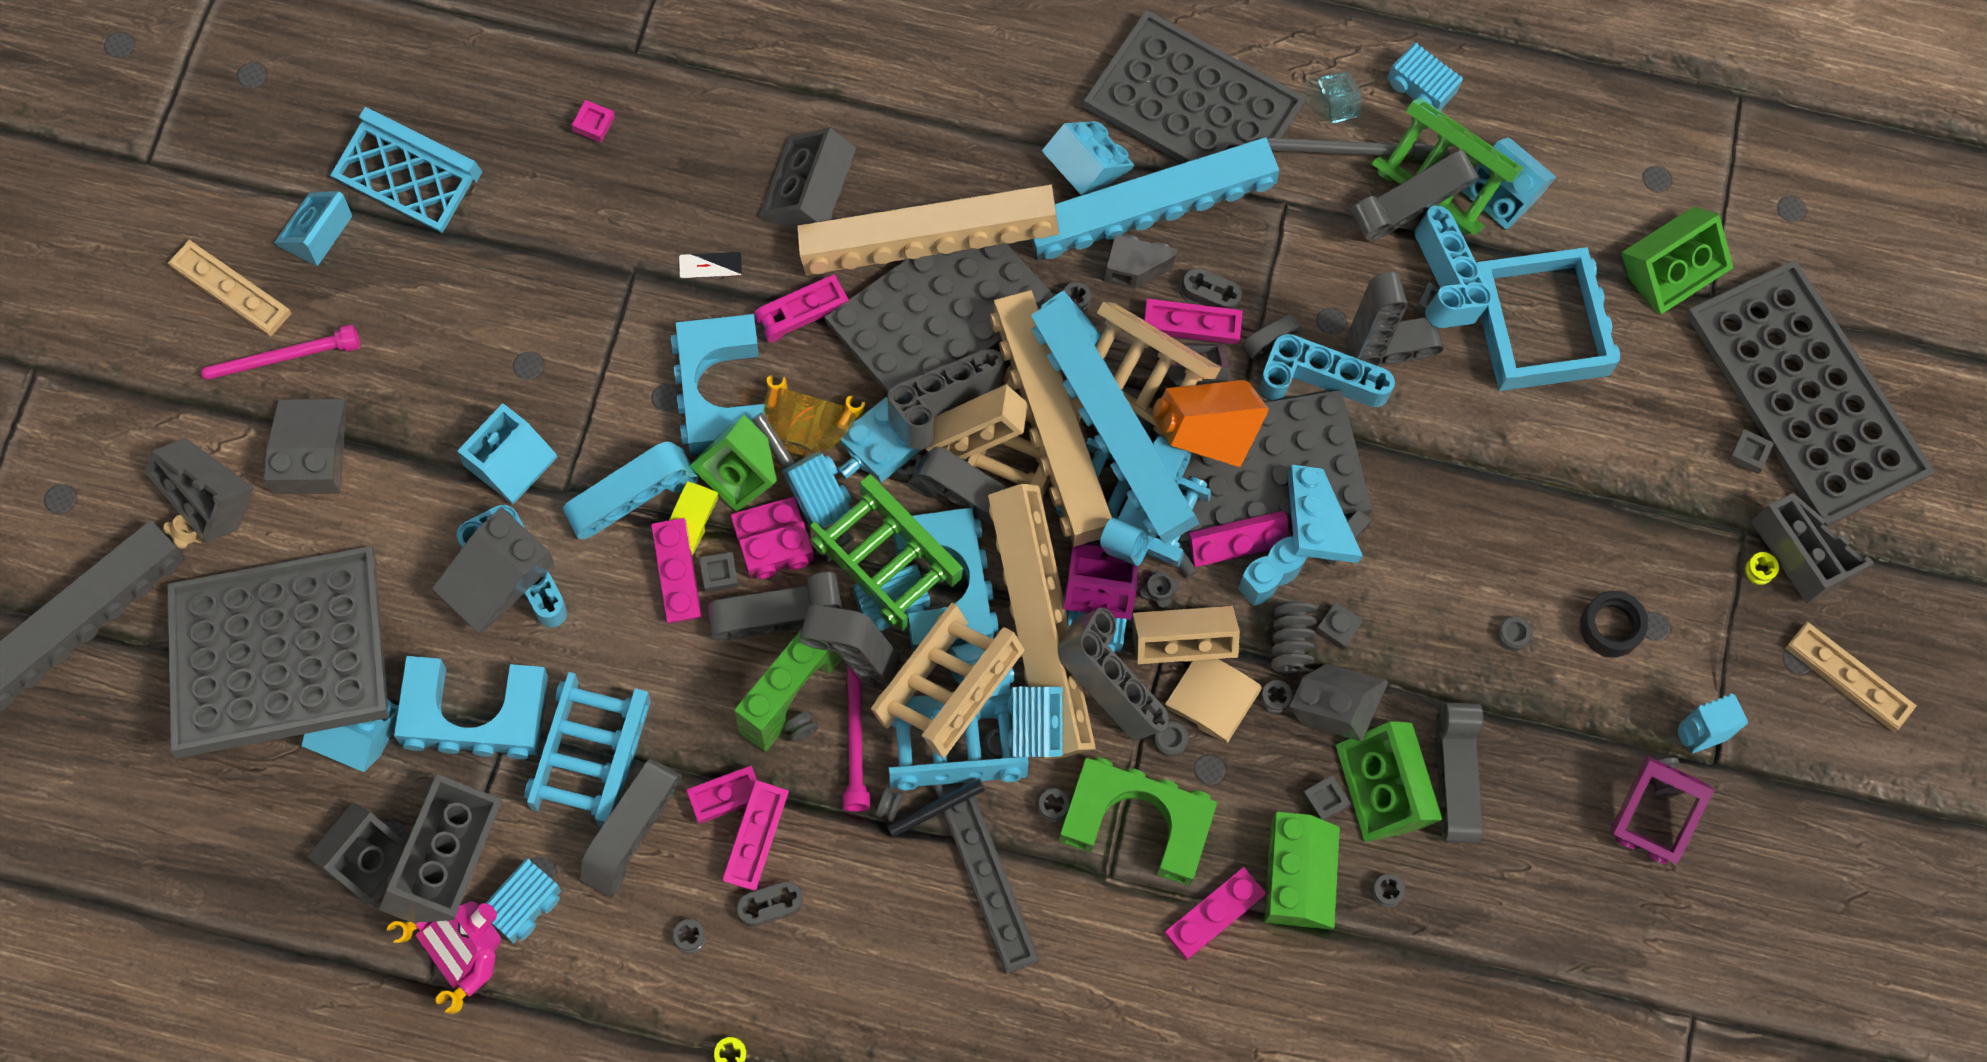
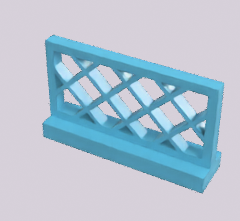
M365 107L359 116L362 121L330 176L384 205L443 233L472 181H478L482 170L474 160ZM366 133L377 138L379 148L362 152L360 144ZM383 141L389 144L384 146ZM396 149L403 150L406 161L390 166L386 152ZM381 154L385 168L368 173L364 159ZM410 154L417 158L411 159ZM360 161L363 175L351 179L342 175L348 164ZM425 162L431 164L434 175L417 180L413 166ZM409 168L412 182L395 187L392 173ZM437 168L443 170L444 172L438 173ZM387 175L390 189L380 192L374 191L370 180ZM455 176L462 180L455 191L444 194L441 183L442 179ZM365 181V182H366V186H364V185H362V184H360V183ZM436 182L440 195L423 200L419 187ZM414 188L418 202L407 206L400 204L397 193ZM393 195L394 200L388 198V196ZM442 202L444 212L439 221L436 222L428 218L425 207ZM420 209V210H421V214L418 213V212H416V211H414V210Z

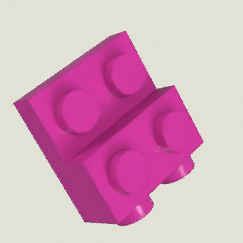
M795 497L731 514V520L749 579L755 577L767 579L777 573L776 571L786 568L798 570L806 567L809 562L814 561L812 546Z

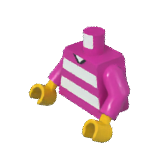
M473 901L463 905L460 904L452 921L419 923L395 921L387 927V931L394 930L398 926L403 928L402 937L394 940V943L407 942L411 939L413 931L419 929L420 932L415 936L452 988L456 989L454 992L442 991L436 997V1004L439 1005L444 1004L448 998L452 997V1004L445 1010V1013H458L462 1009L463 998L466 995L470 997L493 975L496 958L495 951L501 943V937L492 926V923L497 918V912L489 904L482 903L478 906Z

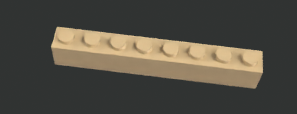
M1052 184L798 225L800 258L806 275L855 269L861 266L886 264L892 261L917 259L924 256L949 254L955 251L973 248L980 249L986 246L1004 243L1011 244L1017 241L1059 235Z
M1032 290L994 300V313L989 314L990 322L994 333L1000 332L1002 342H999V347L1004 361H1010L1012 370L1009 371L1012 387L1014 390L1019 389L1022 398L1027 402L1025 419L1029 418L1032 428L1029 429L1030 439L1034 448H1040L1042 458H1039V464L1044 478L1050 477L1053 486L1049 488L1054 507L1060 506L1063 517L1059 518L1063 535L1064 537L1070 536L1073 547L1101 539L1103 530L1112 517L1068 392L1062 383L1061 372L1058 371L1056 373L1046 356L1052 351L1047 343L1040 345L1031 328L1036 326L1031 314L1037 312L1038 307Z
M1019 484L989 494V514L996 530V547L1001 554L1004 568L1003 580L1008 587L1011 601L1010 613L1015 620L1017 638L1025 650L1022 654L1025 667L1024 679L1029 687H1062L1063 755L1044 757V759H1060L1095 750L1096 747L1083 687L1066 669L1058 656V646L1069 628L1066 610L1064 609V599L1040 488L1036 485Z

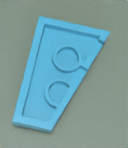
M1291 465L1287 473L1295 555L1359 563L1363 555L1324 470L1321 468Z

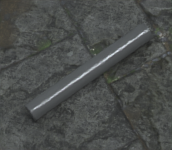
M759 413L753 417L752 421L756 427L768 437L770 449L782 468L785 469L795 464L764 413Z

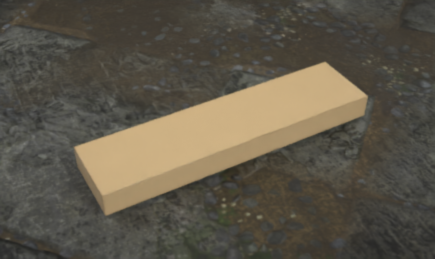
M188 240L168 262L171 269L269 337L291 315L290 310L191 240Z
M1808 621L1785 647L1791 654L1893 733L1900 729L1917 706Z

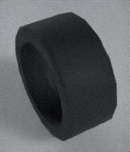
M1611 590L1599 594L1588 604L1580 619V632L1585 643L1594 652L1605 657L1618 658L1629 654L1644 640L1648 631V616L1644 606L1634 596L1623 591ZM1607 606L1616 607L1624 611L1633 624L1631 636L1622 642H1614L1605 638L1598 631L1595 624V617L1598 611Z

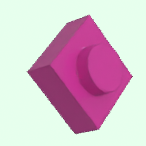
M585 100L571 125L572 130L602 143L615 119V114L610 109Z

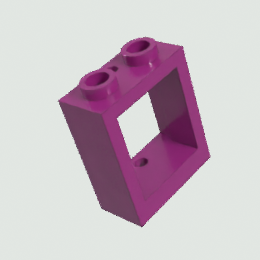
M1085 543L1075 547L1072 545L1064 609L1089 613L1103 607L1108 609L1115 618L1131 620L1137 589L1138 566L1111 555L1102 556L1101 553L1105 551L1098 544Z
M1646 755L1611 826L1612 833L1617 836L1615 841L1633 850L1636 845L1649 851L1647 856L1659 863L1666 865L1669 860L1678 864L1714 789L1710 784ZM1651 777L1697 797L1671 849L1627 828Z

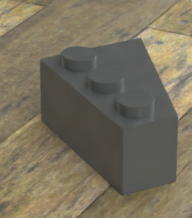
M187 438L151 451L145 470L148 477L204 543L239 529L254 487Z
M1792 493L1768 505L1751 523L1803 600L1808 604L1856 579L1870 568L1874 562L1867 556L1863 559L1848 546L1850 543L1848 539L1843 535L1840 537L1835 535L1824 525L1826 520L1797 495Z

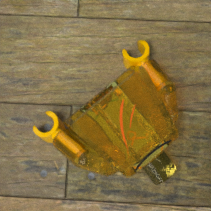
M768 376V391L763 403L765 405L763 413L782 443L787 445V451L796 463L804 459L806 450L822 453L823 450H830L847 435L855 420L862 416L865 402H862L860 407L853 408L850 406L853 396H848L844 410H842L843 405L787 390L785 377H783L781 384L773 385V377Z

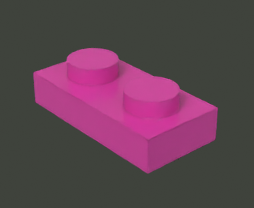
M752 765L686 790L698 824L746 807L754 780H757Z

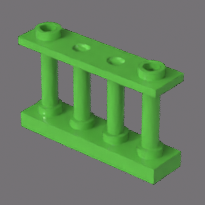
M1418 98L1412 101L1406 110L1408 114L1413 116L1411 118L1412 124L1390 158L1380 156L1373 161L1372 165L1378 168L1377 173L1381 177L1391 182L1395 180L1402 184L1414 177L1399 165L1422 130L1428 127L1438 133L1437 138L1439 140L1416 175L1438 163L1449 146L1453 147L1455 145L1464 150L1473 167L1475 164L1479 165L1482 163L1491 169L1489 172L1491 176L1467 212L1451 202L1454 196L1437 206L1445 207L1450 211L1461 232L1468 235L1471 233L1476 235L1486 226L1477 218L1501 182H1513L1519 177L1524 167L1422 98Z
M869 474L860 482L861 501L826 531L814 521L810 525V542L820 554L824 555L827 553L880 607L879 613L889 625L893 626L896 624L903 631L908 623V616L904 611L938 581L943 582L945 580L953 587L962 579L963 567ZM877 510L884 518V524L852 552L847 554L835 540L867 512ZM899 533L907 541V547L870 578L857 564L892 534L897 535ZM915 557L918 559L923 557L931 565L929 566L930 571L893 602L881 587Z

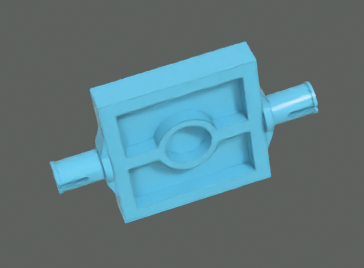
M887 397L837 436L839 444L851 456V459L838 468L837 471L844 480H847L849 476L860 468L871 473L882 483L922 450L910 448L891 425L888 419Z

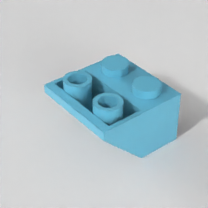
M1095 121L1064 123L1042 150L1081 196L1105 189L1135 166L1128 158V152L1122 146L1115 144L1108 136V130L1102 124Z
M1509 137L1497 141L1493 147L1524 167V169L1513 182H1501L1483 209L1506 230L1537 202L1556 178L1555 175ZM1482 163L1475 169L1480 177L1479 180L1462 190L1472 201L1475 200L1491 176L1489 173L1491 169Z
M503 403L457 451L463 466L512 505L558 457L528 422Z
M388 700L389 718L304 734L302 747L365 772L381 756L394 731L399 706Z

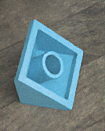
M339 191L309 192L274 243L278 247L318 267L352 218L344 195Z

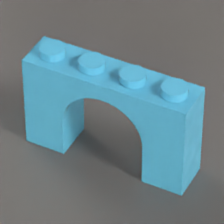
M754 314L676 322L677 334L671 335L673 354H679L680 364L674 365L676 384H682L683 394L677 395L679 414H685L686 424L680 425L682 445L689 444L690 455L701 454L728 426L742 415H745L753 424L752 418L763 412L766 416L764 404L731 408L718 407L706 401L697 389L702 374L710 366L726 360L759 357Z
M972 508L912 516L963 567L969 586L964 596L955 604L967 620L968 624L966 626L993 639L994 632H998L999 628L996 612H990L988 601L993 600L991 581H985L983 569H988L985 549L979 550L977 538H982L980 518L974 519ZM899 533L897 535L893 534L896 555L907 547V541ZM948 607L908 613V630L912 654L936 624L938 617ZM957 637V639L953 642L951 646L966 644L969 642Z
M406 657L394 733L395 738L400 745H403L404 749L423 751L424 747L438 748V751L448 754H457L459 749L472 750L473 754L484 757L493 756V753L497 752L507 753V756L513 759H527L528 755L538 756L548 684V674L545 667L510 664L505 701L500 712L495 718L482 726L464 728L453 725L442 715L441 703L447 669L442 659Z

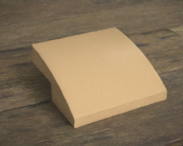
M1219 659L1194 660L1165 705L1168 711L1196 723L1199 730L1228 743L1262 687L1242 672Z

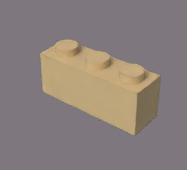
M1005 384L934 417V441L931 446L925 449L929 451L933 447H941L964 460L1023 434L1027 402Z
M1233 606L1133 613L1132 641L1137 664L1238 657L1240 630Z

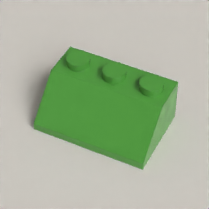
M1695 206L1621 252L1629 280L1655 312L1660 315L1733 269L1720 215Z
M1390 721L1367 731L1362 742L1348 739L1336 745L1365 842L1413 832L1442 820L1412 723Z
M1286 812L1275 813L1270 822L1264 923L1334 930L1339 826L1312 815Z

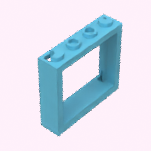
M1588 247L1476 263L1492 295L1490 304L1481 314L1480 318L1499 391L1604 377L1612 374L1620 361V351L1612 340V321L1610 316L1605 314L1603 306L1605 300L1602 287H1598L1595 277L1597 274L1596 262L1593 258H1590ZM1575 268L1599 357L1516 368L1494 279Z

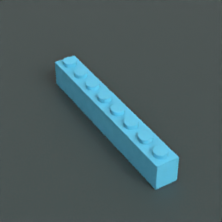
M1267 137L1057 203L1055 207L1059 235L1030 239L1037 260L1042 258L1054 259L1062 255L1064 251L1073 248L1081 250L1101 239L1113 240L1115 234L1122 236L1124 232L1133 229L1144 230L1151 227L1155 222L1164 219L1168 221L1176 220L1186 212L1195 209L1197 211H1204L1211 208L1214 203L1224 200L1228 202L1235 201L1243 197L1244 194L1255 190L1257 192L1267 191L1274 184H1277L1279 168Z
M1064 295L1031 314L1036 326L1031 328L1040 345L1048 344L1052 352L1046 355L1056 373L1063 370L1067 380L1062 383L1071 399L1078 397L1083 404V407L1078 409L1079 413L1088 427L1094 424L1099 434L1094 438L1103 454L1111 452L1115 462L1110 464L1118 480L1121 482L1126 479L1132 488L1126 493L1135 509L1138 510L1143 507L1148 518L1143 520V523L1152 538L1159 535L1163 543L1166 544L1199 525L1200 523L1067 297Z

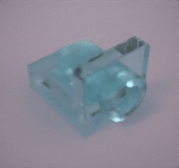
M1348 71L1319 77V89L1329 104V119L1332 123L1360 116L1361 91Z

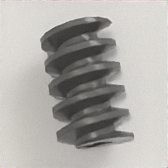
M1288 601L1280 603L1275 608L1274 616L1277 620L1274 621L1273 628L1276 633H1274L1272 638L1275 644L1272 648V655L1275 658L1271 661V667L1276 672L1288 675H1304L1310 672L1304 665L1313 663L1314 657L1306 655L1305 652L1313 651L1315 645L1306 642V639L1314 638L1316 632L1306 629V627L1315 625L1317 620L1307 616V614L1316 612V605L1301 601Z

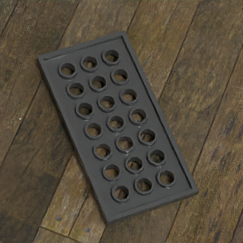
M1796 260L1694 306L1687 311V318L1765 439L1774 443L1772 451L1803 500L1826 520L1824 523L1826 527L1896 494L1935 473ZM1777 295L1787 296L1791 301V306L1781 305L1777 300ZM1750 308H1760L1764 312L1765 318H1755L1751 314ZM1723 320H1733L1738 325V331L1728 330L1724 326ZM1794 321L1804 322L1808 327V332L1798 331L1794 326ZM1767 334H1777L1781 338L1782 344H1772L1768 340ZM1740 346L1751 347L1755 352V357L1748 358L1744 356ZM1811 347L1821 348L1825 353V359L1816 358L1811 352ZM1790 359L1798 364L1799 371L1793 372L1788 370L1784 360ZM1765 372L1769 374L1772 378V384H1763L1758 379L1757 373ZM1835 373L1839 375L1843 385L1837 386L1832 384L1828 374ZM1802 386L1813 388L1816 398L1806 397L1802 393ZM1775 399L1785 400L1789 405V411L1779 410L1775 405ZM1846 400L1857 402L1860 406V412L1850 411L1846 406ZM1819 413L1829 414L1833 418V425L1822 423L1819 419ZM1798 425L1804 428L1807 437L1798 438L1792 432V426ZM1863 427L1873 428L1877 432L1878 438L1875 440L1868 438L1863 432ZM1838 439L1847 441L1851 447V452L1841 451L1837 447L1836 441ZM1811 452L1820 454L1824 459V465L1818 466L1812 463L1809 454ZM1881 454L1891 455L1895 460V466L1885 465L1881 460ZM1854 467L1864 468L1868 472V480L1858 478L1854 473ZM1827 480L1837 481L1841 485V493L1832 492L1827 486Z

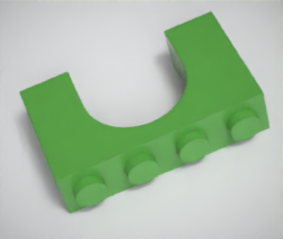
M802 629L734 710L738 732L764 752L770 748L784 731L786 712L794 697L809 677L818 668L829 675L842 660L837 652L816 649L802 644L799 641Z
M1094 757L1093 760L1086 758L1058 842L1091 853L1103 816L1110 807L1126 799H1140L1149 802L1162 813L1168 827V840L1156 876L1190 887L1218 802L1211 800V796L1202 791L1192 790L1190 793L1178 789L1176 783L1166 779H1159L1157 782L1145 778V773L1137 769L1126 768V770L1113 767V763L1101 757Z

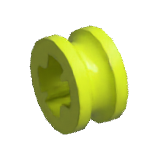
M1766 552L1755 554L1745 566L1747 578L1757 585L1769 583L1779 571L1777 559ZM1758 564L1762 567L1767 566L1768 571L1764 574L1763 571H1757L1755 567Z
M727 1037L717 1043L714 1050L715 1062H728L726 1058H720L719 1055L720 1051L725 1052L724 1046L732 1045L734 1051L740 1050L741 1056L740 1058L735 1057L736 1062H745L746 1049L739 1039Z

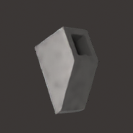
M1115 234L1104 282L1137 289L1172 270L1178 249L1171 248L1169 245L1161 242L1149 243L1141 241L1132 235L1120 236Z

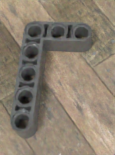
M1397 272L1382 273L1369 281L1346 336L1352 357L1379 367L1430 358L1444 350L1438 327L1433 326L1426 317L1400 322L1407 308V301Z

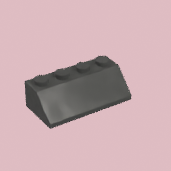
M436 774L379 910L412 923L454 920L503 799Z

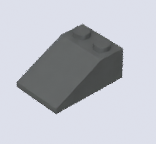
M345 399L278 400L266 449L264 481L273 494H341L346 417Z
M500 507L474 532L432 587V590L481 635L554 565L549 550L508 512Z

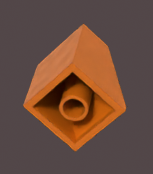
M1238 380L1166 388L1162 398H1159L1154 405L1153 419L1171 446L1241 468L1269 408L1248 381Z

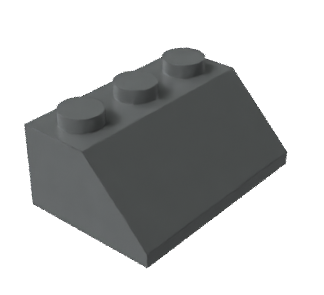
M831 127L789 136L759 218L798 230V225L832 220V213L837 199L842 193V185L852 165V158L856 147Z

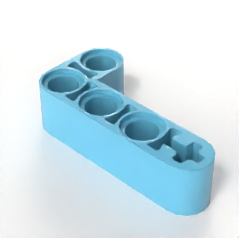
M1431 206L1414 232L1420 248L1440 286V290L1427 306L1425 316L1433 326L1438 328L1473 324L1492 300L1491 292L1453 215L1445 207Z
M1285 334L1278 337L1274 343L1259 383V390L1264 398L1277 401L1286 395L1292 378L1330 392L1342 390L1343 397L1371 407H1380L1387 402L1394 388L1395 380L1391 372L1384 368L1295 335ZM1279 351H1288L1293 357H1284ZM1310 362H1318L1323 368H1314ZM1340 373H1348L1354 380H1346ZM1269 378L1279 379L1282 385H1274L1269 381ZM1361 380H1365L1363 385L1360 384ZM1375 385L1379 386L1380 390L1375 389Z
M1159 436L1153 445L1176 484L1179 485L1192 452L1173 447L1166 438ZM1128 497L1119 518L1115 519L1112 517L1107 522L1100 540V545L1107 554L1135 566H1139L1142 563L1153 540L1143 523V520L1148 518L1143 507L1136 510Z
M669 441L652 447L567 502L562 510L577 538L586 539L602 531L662 491L668 489L674 493L682 492L687 481L696 484L699 477L690 467L691 463L682 448Z
M499 505L461 524L457 530V539L461 548H463L474 532L500 507L508 512L523 527L524 525L512 507ZM547 571L542 576V581L537 585H532L524 595L538 621L545 627L554 628L564 623L567 617V609L562 595L549 571ZM547 596L555 610L549 612L545 608L542 598Z

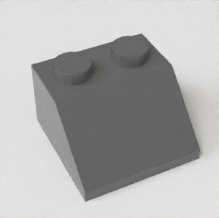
M1325 664L1302 678L1289 707L1302 725L1362 742L1388 682L1386 679Z
M352 802L307 858L372 908L387 890V877L393 871V866L399 862L407 842L373 813Z

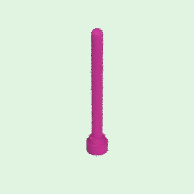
M350 324L340 327V330L335 331L333 336L204 367L201 370V376L209 380L338 348L340 351L346 350V352L361 348L355 325Z
M847 665L849 786L846 787V792L842 794L844 810L860 812L870 809V793L867 792L866 786H863L861 681Z

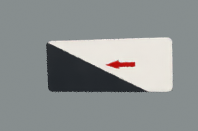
M740 252L679 256L681 278L735 276L742 274Z

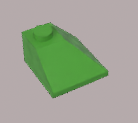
M742 415L728 426L690 465L736 512L777 481L768 437L745 415Z

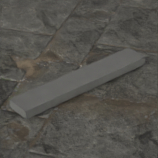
M970 782L933 785V788L939 799ZM975 796L944 811L943 814L1006 975L1039 963V957Z

